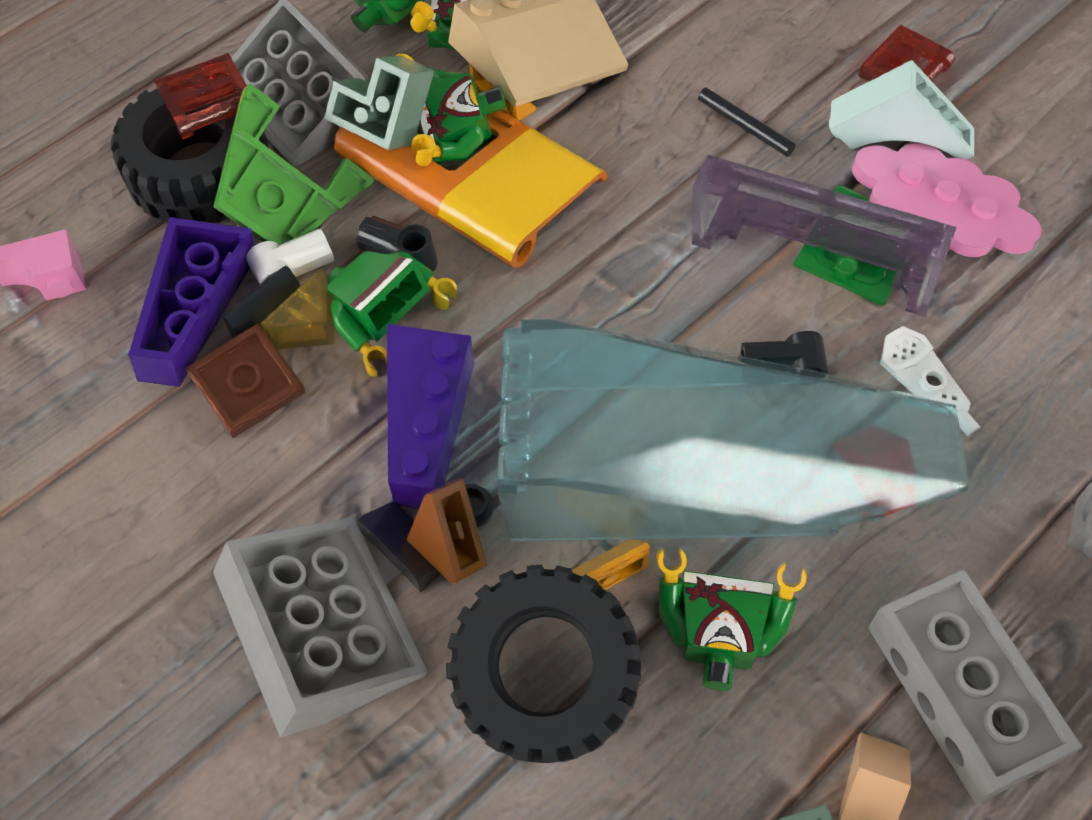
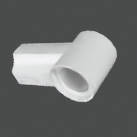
M316 229L281 245L273 241L261 242L249 250L246 260L260 286L285 265L291 269L295 277H298L333 262L334 257L321 229Z

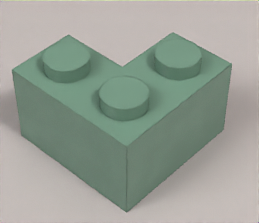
M402 55L378 57L375 61L370 83L361 78L333 81L324 119L387 150L410 146L413 138L416 136L434 70Z

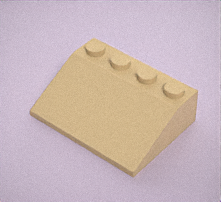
M467 0L454 4L448 43L494 87L500 86L504 97L514 107L627 71L629 64L595 0Z

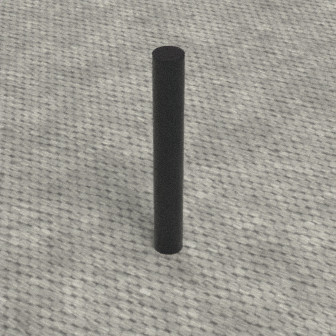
M705 87L699 93L698 100L786 157L790 156L796 146L794 142L712 90Z

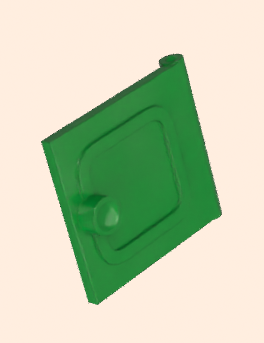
M839 184L834 190L832 199L796 257L793 266L884 306L921 238L914 235L908 229L905 222H893L876 214L870 206L868 196Z

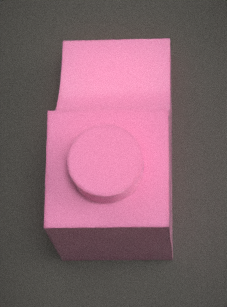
M66 229L0 246V284L2 287L7 285L32 286L40 290L46 301L63 298L86 290L80 253Z

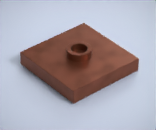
M259 323L185 368L232 438H235L306 392L302 383Z

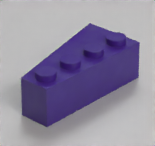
M169 217L128 354L138 382L181 386L188 374L185 368L197 359L250 269L246 256L254 246L252 228Z
M387 324L388 484L393 501L401 507L419 509L425 494L445 485L474 367L470 335Z

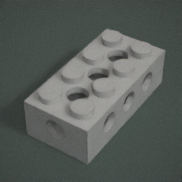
M964 569L879 608L868 629L975 805L1047 770L1082 748V745ZM965 680L970 682L974 688L970 687ZM993 724H995L996 726H998V727L1002 730V732H1003L1004 735H1002L1001 733H999V732L995 729V727H994Z

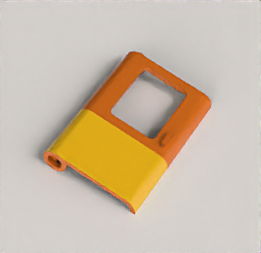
M503 110L487 115L491 132L497 138L458 169L452 171L443 168L432 160L429 165L420 166L415 160L418 151L412 152L410 146L387 150L343 127L339 128L334 137V150L339 157L343 159L348 158L375 180L514 269L521 267L533 253L537 241V232L597 180L604 182L608 179V174L603 169ZM525 243V245H524L522 251L518 254V251L520 250V248L522 247V245Z

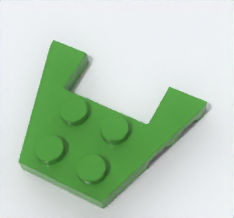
M248 84L241 94L213 207L241 227L252 228V234L262 242L273 241L281 245L312 232L326 218L349 203L359 192L368 188L375 179L346 158L340 162L323 189L262 144L259 138L280 106L252 84Z

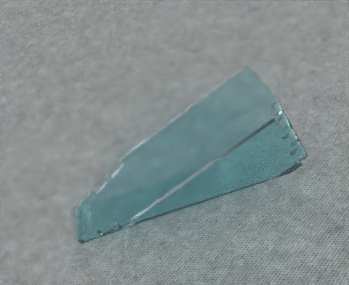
M551 319L521 320V328H508L503 332L502 361L505 364L502 366L501 402L504 405L500 407L499 443L503 447L499 448L497 481L503 484L498 486V495L511 541L829 536L838 534L840 527L871 518L872 522L883 519L886 512L916 503L917 507L965 492L969 487L957 409L954 404L815 370Z

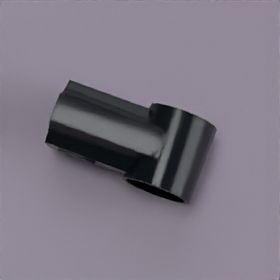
M376 216L371 218L365 217L360 224L356 239L359 249L382 254L404 251L415 257L432 271L436 269L438 259L431 233L426 227L417 224L403 227Z
M800 331L790 335L786 341L741 343L740 369L744 381L790 379L794 385L809 387L821 384L829 377L823 337L818 332Z

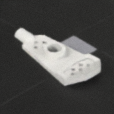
M903 326L886 335L880 365L941 420L955 422L966 436L979 430L981 426L968 413L971 402L936 356L933 346L925 335ZM926 377H936L940 380L941 385H930Z

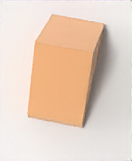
M861 732L858 736L838 820H898L911 788L910 749Z

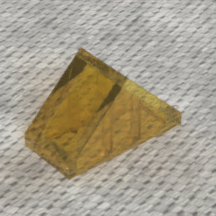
M321 269L315 272L261 323L264 332L277 350L334 344V324L330 313V305L333 300L327 292L329 283L326 273Z

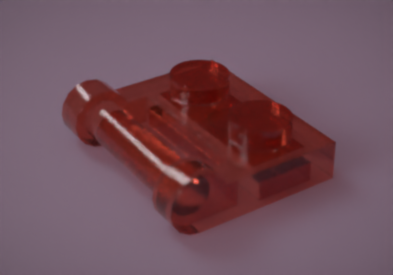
M900 24L861 65L858 76L869 82L911 60L917 64L924 58L930 63L923 69V72L933 81L940 73L946 72L954 64L955 57L949 49Z
M229 53L154 80L182 139L193 136L194 130L237 114L242 91L247 86ZM232 94H236V97L220 102L213 106L207 107L200 111L194 112L187 116L185 115V112L191 111L193 109L209 104L216 100L222 99L224 97L230 96Z

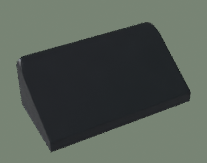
M285 265L223 315V319L232 339L259 323L269 339L272 340L311 308L312 304L291 269Z
M392 501L370 511L357 520L361 533L420 592L441 575L407 541L414 520L396 502Z

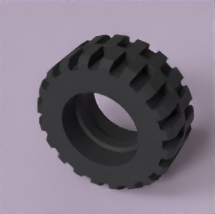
M188 77L177 78L175 83L167 84V81L157 84V89L151 92L145 90L138 95L137 102L134 104L130 102L122 112L123 118L118 117L113 129L114 134L111 138L113 159L132 199L137 206L143 208L145 213L154 218L160 217L164 222H168L169 217L206 221L208 223L219 222L218 218L224 216V214L213 206L242 92L236 88L233 90V87L225 82L218 80L217 83H213V80L205 77H198V80L193 81ZM263 132L259 141L269 148L265 133ZM198 143H216L212 149L200 156L186 160H169L176 152L187 146Z
M541 564L527 566V571L515 574L513 570L499 575V583L491 588L485 584L475 593L478 599L470 609L466 606L463 607L457 617L461 621L457 634H450L447 648L452 650L451 662L446 663L447 679L452 680L454 692L450 693L455 708L462 711L466 718L464 723L473 734H478L486 741L485 744L490 748L509 755L513 759L535 763L566 762L595 751L622 727L629 711L633 709L638 696L637 691L639 681L641 680L640 649L635 629L629 616L626 615L616 597L610 591L604 590L598 581L586 574L583 577L573 573L571 568L556 565L555 570L544 569ZM542 617L561 619L576 627L586 638L592 654V674L583 694L570 706L550 713L533 712L518 705L505 690L499 671L500 655L510 635L522 624Z

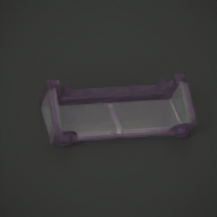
M707 155L692 186L693 245L711 250L713 241L720 236L729 235L730 239L736 240L742 226L745 225L840 255L851 256L854 259L896 271L891 288L896 290L901 288L905 292L907 297L905 311L926 317L957 229L955 226L711 155Z

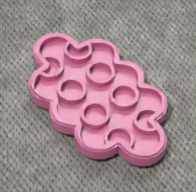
M924 143L907 144L898 152L884 146L875 145L863 147L857 152L852 172L858 182L872 189L869 197L871 208L884 219L893 222H905L908 229L921 239L943 240L948 248L957 254L966 257H980L990 252L993 247L1010 254H1023L1032 250L1040 238L1042 231L1040 223L1033 215L1018 207L1021 197L1017 188L1003 178L983 175L977 165L962 158L946 159L941 151Z

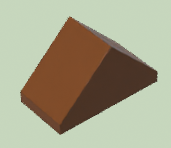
M456 479L425 494L407 537V541L450 583H458L487 566L464 479Z

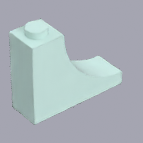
M913 60L832 100L831 117L829 119L830 131L835 138L841 139L851 150L883 141H913L937 147L955 158L967 160L974 157V127Z

